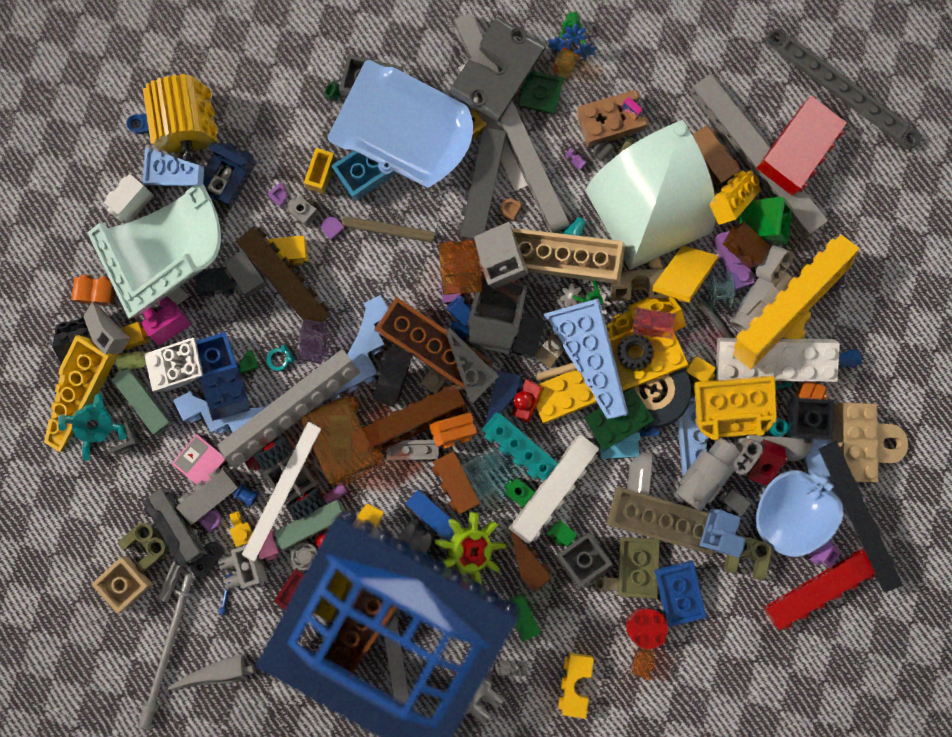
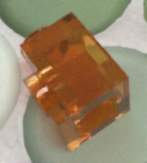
M644 648L642 650L637 649L629 670L630 673L651 681L652 677L649 675V671H653L656 660H653L654 651Z

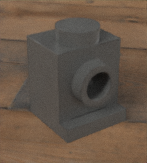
M733 489L724 490L718 497L725 511L730 514L733 512L735 516L740 518L751 504Z

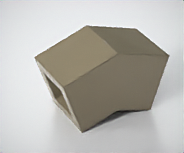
M600 577L596 580L595 589L618 591V578Z

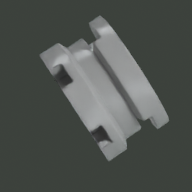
M309 542L297 545L291 553L293 565L297 569L307 570L318 547Z

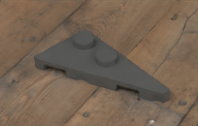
M449 328L446 334L469 401L474 403L499 376Z

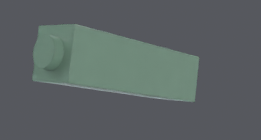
M129 368L121 369L115 374L116 377L112 381L153 435L158 436L173 425V422L133 370Z
M335 500L314 511L312 514H308V516L274 531L276 536L274 541L277 547L281 548V550H288L328 530L334 518L345 510L342 502Z

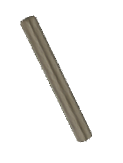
M344 216L342 219V225L348 228L426 242L434 241L435 234L433 231Z

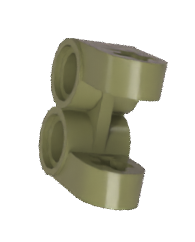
M153 523L138 524L117 543L123 551L129 549L137 541L141 542L146 548L148 555L136 565L141 573L149 570L169 552V549L163 543L164 538L155 530ZM145 527L149 529V536L147 538L142 534ZM157 542L162 545L159 553L154 548Z
M739 536L745 538V546L740 556L755 560L752 577L753 579L764 581L772 550L770 545L763 541ZM758 546L763 547V554L761 556L756 554ZM726 555L724 571L735 573L740 558Z

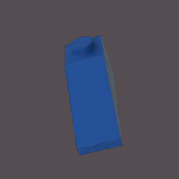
M417 490L405 504L442 538L450 542L455 535L448 522L452 518L421 491Z

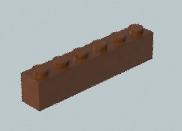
M455 384L443 388L442 391L436 394H430L419 402H413L400 411H394L383 419H377L366 427H360L351 433L358 453L365 460L430 429V424L458 416L468 411Z

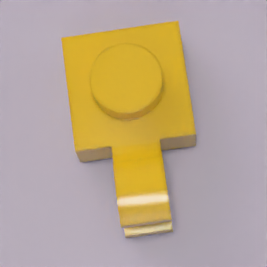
M239 511L229 514L235 526L229 529L235 546L239 547L248 543L253 534L250 523L243 524Z

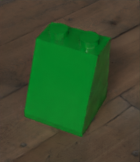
M785 197L752 200L738 216L740 223L745 222L766 243L771 245H788L792 207Z

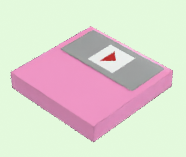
M196 434L172 465L197 484L201 480L203 482L207 481L210 478L208 475L216 468L219 469L226 460L217 449Z

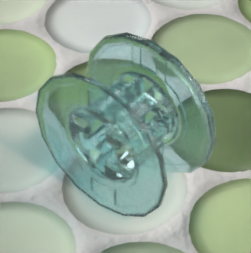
M712 271L709 273L707 297L711 310L714 309L716 300H725L729 309L732 308L734 302V280L731 271L726 273L725 280L720 281L715 280Z

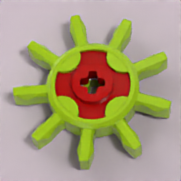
M470 512L468 528L462 529L456 520L450 519L448 522L455 535L450 542L436 540L435 544L441 548L448 549L449 557L442 561L447 565L446 568L454 565L457 568L456 570L464 575L466 572L470 573L471 580H476L482 584L479 571L486 566L488 569L498 572L500 568L490 561L493 550L506 548V544L498 541L491 543L489 535L498 526L496 522L490 520L481 531L477 530L479 514Z

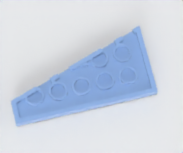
M595 299L543 314L552 325L554 333L560 338L565 351L578 372L582 374L586 385L590 387L595 395V399L607 419L628 414L600 300Z

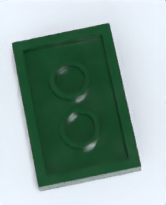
M634 387L623 393L628 414L607 419L602 409L599 408L584 417L604 452L654 422L653 417Z

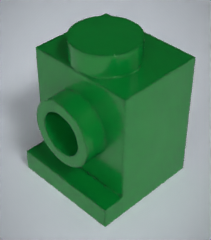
M518 478L515 480L510 479L504 486L506 489L504 493L522 508L535 493ZM516 488H521L522 493L520 495L515 494L514 490Z
M560 519L546 532L549 537L551 534L554 535L552 540L560 547L563 544L569 547L577 541L575 539L577 534Z

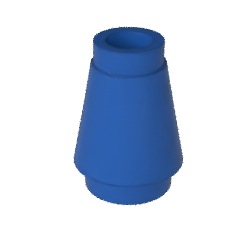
M851 349L839 354L838 367H857V365L862 364L859 350Z

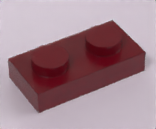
M296 568L273 602L286 609L305 573Z

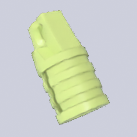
M135 351L127 354H118L116 358L118 371L127 368L132 370L144 367V365H147L144 354L149 352Z

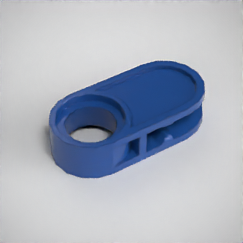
M146 113L134 114L128 117L126 125L132 133L149 134ZM140 120L141 126L133 129V121Z

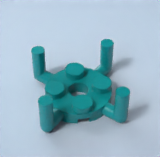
M96 394L93 404L86 405L80 410L78 409L73 416L60 415L58 417L59 430H65L66 423L72 424L75 437L84 441L82 446V459L84 461L90 460L91 443L104 441L111 430L118 431L120 440H125L127 437L125 425L112 423L111 415L103 407V396L101 394ZM89 420H96L98 424L90 427L87 425V422Z

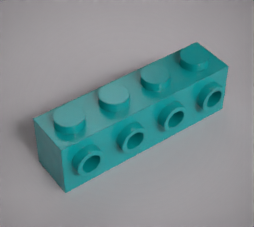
M496 412L482 429L485 433L484 437L490 443L496 442L500 445L498 449L506 456L509 454L513 456V462L520 468L523 466L529 470L527 474L534 480L538 478L544 481L558 464L500 413Z

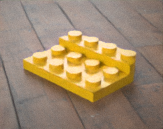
M773 375L694 382L695 423L698 429L711 439L719 440L721 437L754 434L761 436L776 422L775 377Z

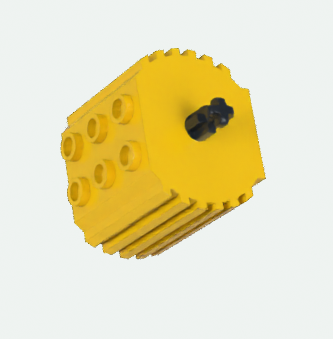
M185 74L172 75L170 77L164 76V78H157L156 81L152 80L150 84H146V88H143L152 145L167 153L177 152L180 154L185 152L182 155L183 159L192 160L194 154L190 153L191 151L209 148L212 142L217 144L216 134L218 130L214 123L213 116H215V111L211 105L210 98H212V93L208 86L192 75Z

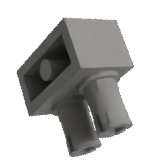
M247 545L231 550V556L218 559V564H224L219 566L221 571L235 567L237 571L236 575L224 578V583L230 582V584L225 585L227 590L240 585L241 588L251 587L268 581L262 559L260 560L259 555H257L255 561L242 555Z
M487 677L484 679L465 714L466 716L467 713H471L482 725L486 723V719L488 720L491 714L478 704V700L484 698L495 709L504 701L503 698L491 689L492 683Z

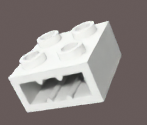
M129 174L127 177L122 178L119 186L107 195L104 203L109 207L107 211L121 222L125 220L129 223L154 195Z

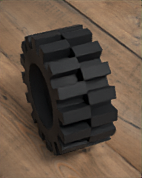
M633 333V336L627 335L626 339L622 338L617 350L621 364L626 369H631V371H635V369L641 371V368H647V365L651 364V359L654 356L653 347L648 338H644L642 334L638 336L636 333ZM632 346H640L643 349V354L638 359H632L628 356V350Z

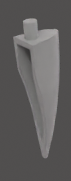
M243 654L197 670L168 687V690L205 684H230L247 680V675L255 673L254 665L246 666Z

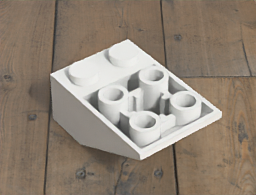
M195 338L144 354L152 391L166 392L182 387L203 376Z

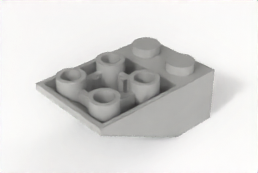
M510 222L474 236L481 266L490 287L496 289L529 275Z

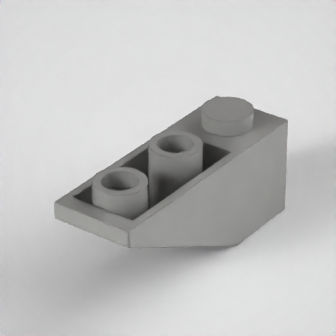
M92 302L83 316L92 341L104 354L122 353L130 337L96 302Z

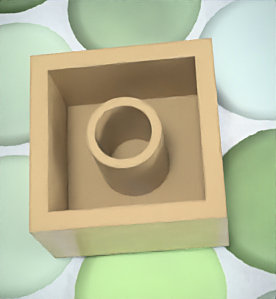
M128 556L120 557L91 585L118 614L125 612L154 584L144 573L140 572L136 564Z

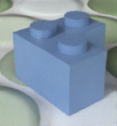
M710 509L699 546L740 558L745 538L735 535L739 528L740 517L721 510Z

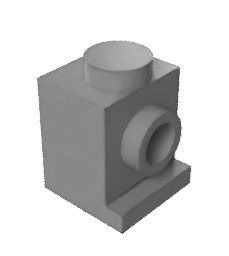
M301 196L292 198L288 203V212L305 227H308L319 214L317 209ZM301 206L304 207L302 211H298Z

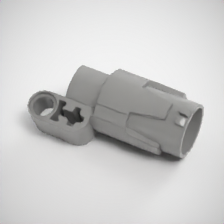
M773 245L763 262L758 265L756 275L759 278L755 280V283L741 301L734 318L730 319V323L738 331L741 332L743 329L746 331L750 327V322L756 316L760 317L763 314L762 311L769 303L773 304L776 301L775 297L781 290L786 291L789 288L788 284L793 278L786 270L793 260V253L791 251Z
M719 438L709 452L701 451L680 480L682 484L675 493L701 512L707 502L709 504L712 502L733 472L738 474L749 472L762 454V445L757 441L745 439L735 448L727 441ZM750 444L754 445L752 453H748V446ZM738 461H739L740 464H741V467H740V468H739V466L737 465V462H738Z

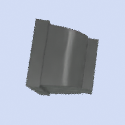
M480 276L468 326H470V346L508 354L514 336H517L527 285L510 282L493 289L488 285L486 277Z

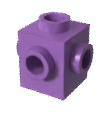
M829 540L818 549L808 553V555L810 556L809 560L814 564L820 566L822 563L832 568L841 551L833 545V541Z

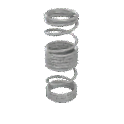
M500 660V671L498 670L497 661H494V663L496 662L499 676L500 674L501 676L510 675L512 662L516 676L519 672L520 663H522V676H527V660L519 662L517 674L513 660L510 663V667L509 660ZM493 663V666H492L491 673H490V670H489L490 676L492 675V672H493L494 663Z

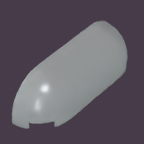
M757 435L734 436L736 448L745 439H751L759 443L765 439L785 446L788 457L787 461L792 462L800 461L808 456L813 446V440ZM753 444L748 446V453L753 452Z
M650 452L638 455L631 462L628 475V490L649 495L652 470V454Z

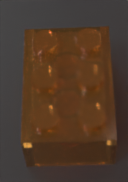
M475 240L439 243L443 295L482 292L479 257Z

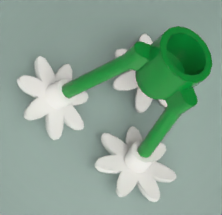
M583 280V283L590 281L591 285L594 286V291L589 292L586 298L578 295L581 287L574 289L573 283L570 284L569 290L562 288L566 295L560 297V300H566V308L571 303L573 306L577 305V301L584 303L599 299L603 314H607L604 307L610 306L611 303L604 301L606 294L602 296L599 294L600 289L598 288L597 281Z

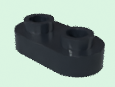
M213 541L204 546L207 554L191 565V571L195 576H206L215 567L218 559L222 558L224 554V547L221 543ZM211 548H214L216 550V553L214 555L210 554ZM199 563L203 565L202 571L198 570L197 566Z

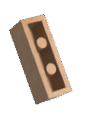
M706 125L692 134L703 155L710 178L717 188L732 179L734 174L740 171L737 161L731 159L726 146L722 143L720 144L713 129Z

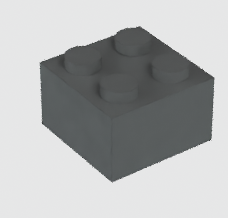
M587 533L557 554L558 561L580 591L612 569V563L590 533Z

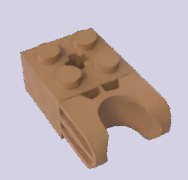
M638 90L578 106L576 115L587 148L594 147L601 141L611 142L624 136L644 131L650 126L649 120L646 117L634 120L622 109L623 102L628 97L636 103L639 101L641 95Z

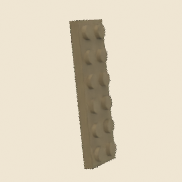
M616 486L606 525L713 555V550L699 546L709 513L700 512L690 507Z

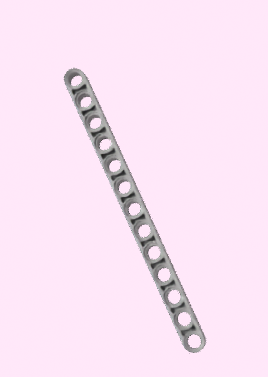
M468 13L454 19V26L469 59L499 72L496 65L479 50L483 37L473 15ZM512 101L500 119L499 124L502 130L506 131V139L550 233H556L569 227V222Z

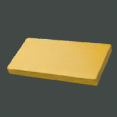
M685 245L682 246L653 285V291L690 302L717 263L718 255Z

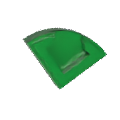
M253 350L245 353L239 364V373L241 375L259 369Z

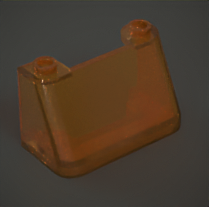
M351 395L315 408L301 417L304 428H306L308 422L321 428L313 444V449L327 480L332 485L345 486L384 465L381 451L378 448L371 447L356 415L358 407H360L359 402Z

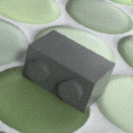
M243 250L223 262L227 267L224 269L225 273L230 279L234 278L237 283L234 286L240 295L244 293V295L250 297L267 286Z

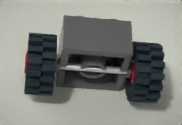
M285 437L275 439L254 455L262 468V474L273 490H275L295 448L292 449ZM305 462L283 504L288 503L287 508L295 520L312 514L314 510H317L325 502L318 488L314 487L317 485L316 478Z

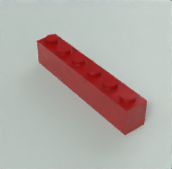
M861 548L834 564L832 568L824 570L762 608L774 628L786 630L793 625L792 622L797 619L800 621L807 618L812 610L822 609L826 606L825 603L827 601L839 599L843 596L842 592L847 589L851 591L859 586V582L864 579L866 581L870 580L876 575L864 549Z

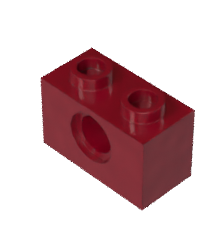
M763 439L760 443L763 448L762 454L749 472H747V479L768 486L778 476L781 466H785L788 457L785 446Z

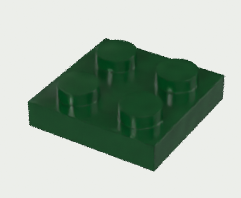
M531 71L524 82L519 107L555 115L564 77Z

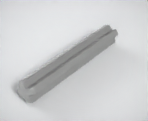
M192 528L193 531L195 532L196 536H197L198 531H197L196 529ZM174 561L158 595V599L163 602L169 601L183 569Z

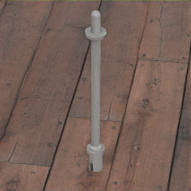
M190 573L185 575L181 590L175 591L179 595L149 699L142 705L143 712L138 727L142 729L151 728L154 714L158 711L156 700L187 597L193 596V593L189 592L193 579Z

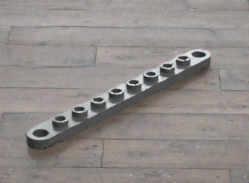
M773 28L768 32L766 43L770 48L904 148L913 149L920 144L921 137L918 131L793 37L788 36L780 28ZM771 35H778L780 41L778 43L773 42ZM912 135L915 138V142L908 143L906 136Z

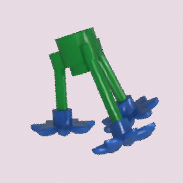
M577 12L566 14L565 22H562L559 38L556 36L555 41L548 39L550 44L547 46L551 49L554 48V52L557 53L559 50L562 52L563 47H565V51L570 49L569 45L574 41L580 49L573 52L580 55L579 58L583 56L584 59H587L588 55H595L594 51L598 48L597 46L592 47V43L586 44L585 40L587 37L583 34L586 28H582L580 15Z

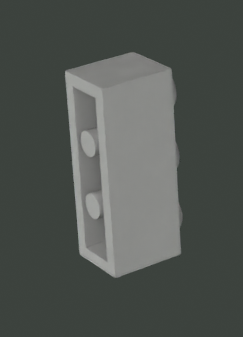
M224 467L220 470L218 468L213 470L208 475L210 478L207 481L203 482L201 480L193 487V492L190 494L186 492L178 499L179 503L176 508L191 525L238 488V483Z

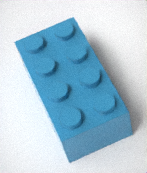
M355 150L332 165L334 173L354 202L398 174L394 170L389 174L382 173L379 170L378 162ZM385 163L384 166L389 167V164Z

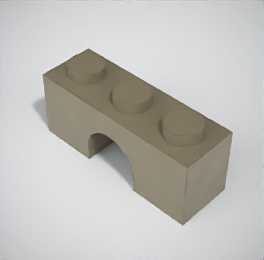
M665 269L622 271L620 284L609 283L611 300H631V292L635 290L646 291L650 299L669 298L667 295L653 291V285Z

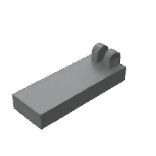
M404 440L387 449V460L439 459L440 446L437 447L434 440Z

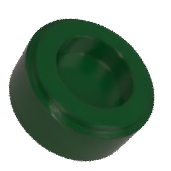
M334 81L330 82L324 90L325 98L330 101L337 100L340 96V84Z

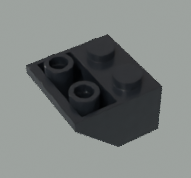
M84 317L69 322L64 321L56 325L52 348L61 365L76 335L92 339Z

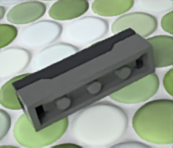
M160 488L142 501L145 506V513L152 518L155 530L161 533L164 538V545L167 549L171 550L174 555L173 560L178 566L189 567L207 554L187 519L176 508L177 503L169 490Z

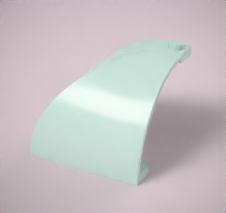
M684 120L662 128L625 149L594 176L585 190L612 240L624 242L626 246L624 261L629 270L709 235L714 229L716 218L709 205L715 196L712 181L703 155Z
M204 184L203 186H192L185 192L186 194L176 201L145 217L111 228H107L105 223H99L88 232L128 318L136 317L150 309L208 267L218 255L221 243L220 224L215 207Z

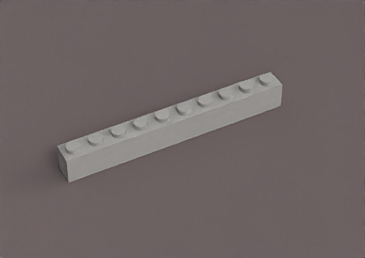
M709 74L694 85L690 91L692 97L750 170L753 171L754 175L758 177V180L773 198L785 197L792 207L791 221L804 238L828 221L826 214L814 204V199L811 195L806 194L803 190L801 193L797 191L791 196L756 169L770 147L767 145L765 137L759 135L753 122L748 121L744 116L743 110L735 105L732 96L723 90L720 81Z

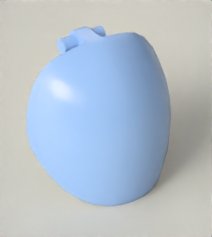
M790 470L778 475L763 492L757 510L756 524L758 533L763 541L768 543L775 551L790 557L806 555L824 545L835 534L843 517V505L837 495L831 490L834 485L828 482L825 476H820L815 472L810 476L798 470Z

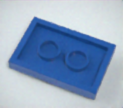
M692 560L654 570L668 627L706 618L697 574Z

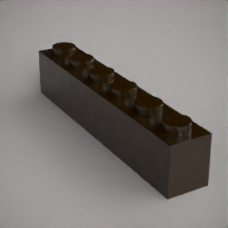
M253 226L235 242L307 326L313 330L331 315L329 312L331 310L325 301L321 302L316 297L318 293L312 286L308 287L304 281L306 279L299 271L296 273L293 270L292 262L286 256L284 258L279 253L280 248L274 242L270 243L266 238L268 235L264 229Z

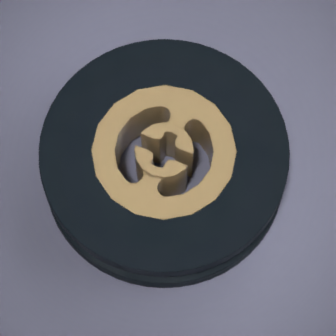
M684 368L648 382L646 384L647 388H645L647 399H643L640 396L639 392L642 385L634 388L654 419V422L645 428H662L673 424L682 417L690 402L691 384ZM660 383H665L668 388L666 397L658 403H653L661 398L663 391ZM656 387L657 392L651 394L650 390H653V388Z

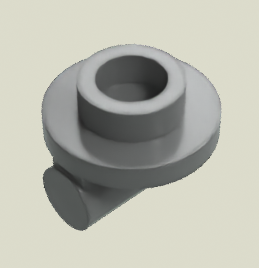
M601 141L594 146L593 156L602 162L612 152L614 147L610 143Z

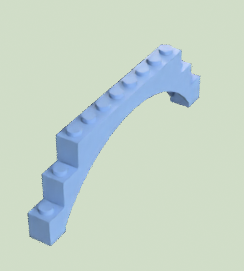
M381 295L364 303L366 309L362 325L356 340L347 354L361 373L315 407L314 411L325 407L324 403L330 400L335 402L341 399V395L346 392L350 394L359 389L358 386L363 383L368 385L376 381L377 371L369 355L375 356L383 351L382 348L386 347L379 333L374 331L388 309ZM190 391L173 400L183 421L193 423L200 420L202 415L210 432L217 433L218 435L228 431L229 426L232 432H235L266 408H250L249 411L212 421L207 402L197 398L194 392Z

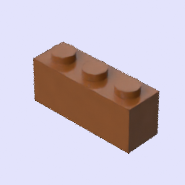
M454 451L433 461L435 466L431 468L436 478L441 477L443 483L440 486L445 495L449 493L452 499L449 503L454 512L458 511L460 514L480 504Z

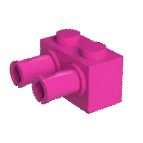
M168 296L158 302L162 308L160 311L155 313L152 306L143 313L146 320L141 322L148 336L158 346L191 326L184 311L175 302H171Z

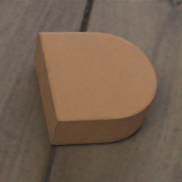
M508 198L502 202L500 210L504 217L514 221L523 204Z

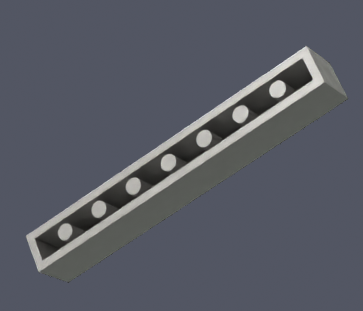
M343 349L220 442L217 446L224 459L236 469L361 372Z

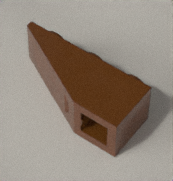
M512 532L511 536L520 577L534 593L552 578L549 575L551 570L545 563L540 564L536 559L539 556L531 547L528 550L524 545L525 541Z

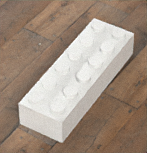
M717 338L716 376L718 380L770 375L775 377V381L837 382L840 343L835 339H781L750 370L733 356L735 350L733 346L737 342L736 338Z

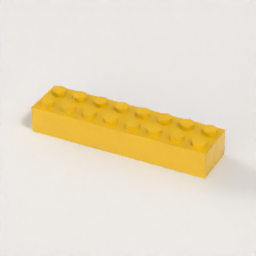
M841 234L836 240L831 239L825 247L826 250L818 252L813 259L814 262L811 265L807 264L800 272L801 275L798 278L794 277L788 284L789 288L786 291L781 290L775 297L776 301L773 304H767L762 311L763 314L760 317L756 316L750 322V327L746 331L743 329L736 337L737 342L733 346L735 348L733 356L752 370L851 268L860 249Z

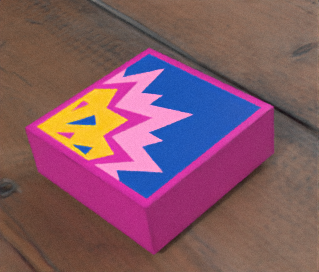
M630 97L623 102L622 109L636 120L640 116L642 108Z

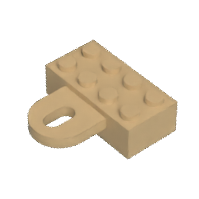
M834 404L833 440H830V443L838 442L856 482H878V463H895L906 455L908 439L905 432L894 424H877V404ZM886 438L895 439L897 443L896 448L886 449L883 444Z

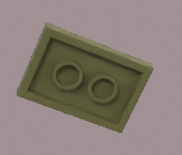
M620 537L617 596L657 599L658 585L654 570L658 569L660 540Z

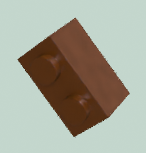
M745 222L732 227L722 243L729 252L734 254L749 269L761 264L771 248Z

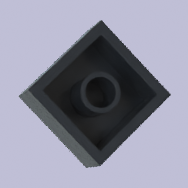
M789 398L787 437L833 440L835 400Z

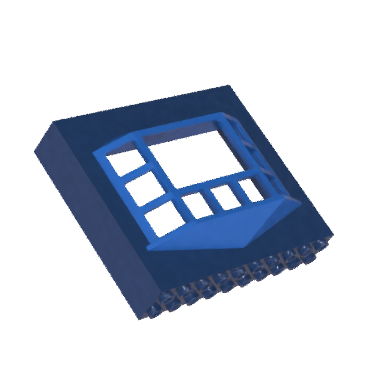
M343 510L334 518L255 667L377 737H453L515 626L520 609L515 602L511 600L505 601L500 598L497 592L493 590L487 591L482 588V584L473 579L469 581L464 578V574L455 569L452 571L446 568L447 565L437 559L434 561L428 558L429 555L426 552L412 549L408 542L396 540L393 538V534L386 530L380 531L375 528L376 525L371 521H363L357 518L358 515L353 511ZM337 569L355 582V586L345 603L327 590ZM361 587L385 600L375 620L351 608ZM322 596L340 609V613L331 630H328L313 617V613ZM390 604L414 616L411 625L403 637L380 624ZM346 615H350L429 661L406 704L323 658ZM419 621H423L444 633L434 653H430L410 641ZM308 623L326 638L318 654L298 643ZM450 637L472 644L462 665L439 657ZM436 664L458 672L447 692L424 684ZM419 692L443 699L431 719L411 708Z

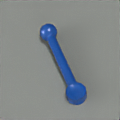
M226 588L221 608L218 610L220 615L226 613L225 605L229 590Z

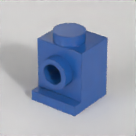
M458 295L445 309L461 325L466 326L469 322L472 306L467 301L463 303L465 298Z

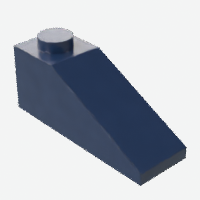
M503 371L497 372L499 377L495 380L485 425L496 412L501 414L514 399L516 393L521 392L523 381H519L520 375Z

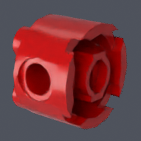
M647 607L637 608L626 620L625 628L627 635L640 648L653 649L665 642L668 632L667 622L663 615L654 609Z

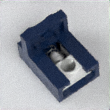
M221 141L219 144L212 142L209 150L213 155L204 169L203 184L210 198L232 208L257 163L251 153L245 150L243 152L237 150V147L230 142L226 144ZM224 183L222 189L216 190L217 184Z

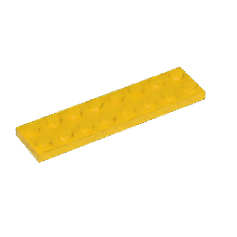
M674 330L649 339L653 347L654 356L651 359V364H648L647 368H641V371H638V369H635V371L626 369L621 364L618 354H613L623 392L688 367ZM632 346L628 350V356L632 359H638L643 354V349L640 346ZM578 370L567 372L538 384L544 387L537 404L543 424L597 403L595 395L590 387L586 385L585 379Z

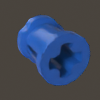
M242 483L235 491L233 498L240 499L250 508L255 503L259 493H254Z

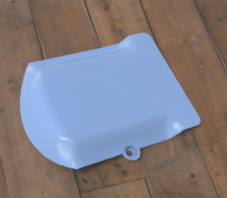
M367 60L364 62L328 135V140L343 149L355 150L378 162L379 170L382 173L389 174L394 170L428 188L448 175L465 156L472 139L473 122L470 111L465 104L394 67H384L371 60ZM388 163L389 167H385L384 164Z

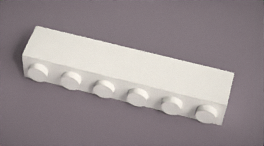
M577 436L508 529L526 543L535 542L541 534L539 531L543 525L547 526L553 518L551 516L552 512L555 509L558 510L563 505V497L566 494L569 495L574 490V482L577 478L580 480L587 471L585 468L588 463L592 464L598 457L596 453L599 448L584 436Z

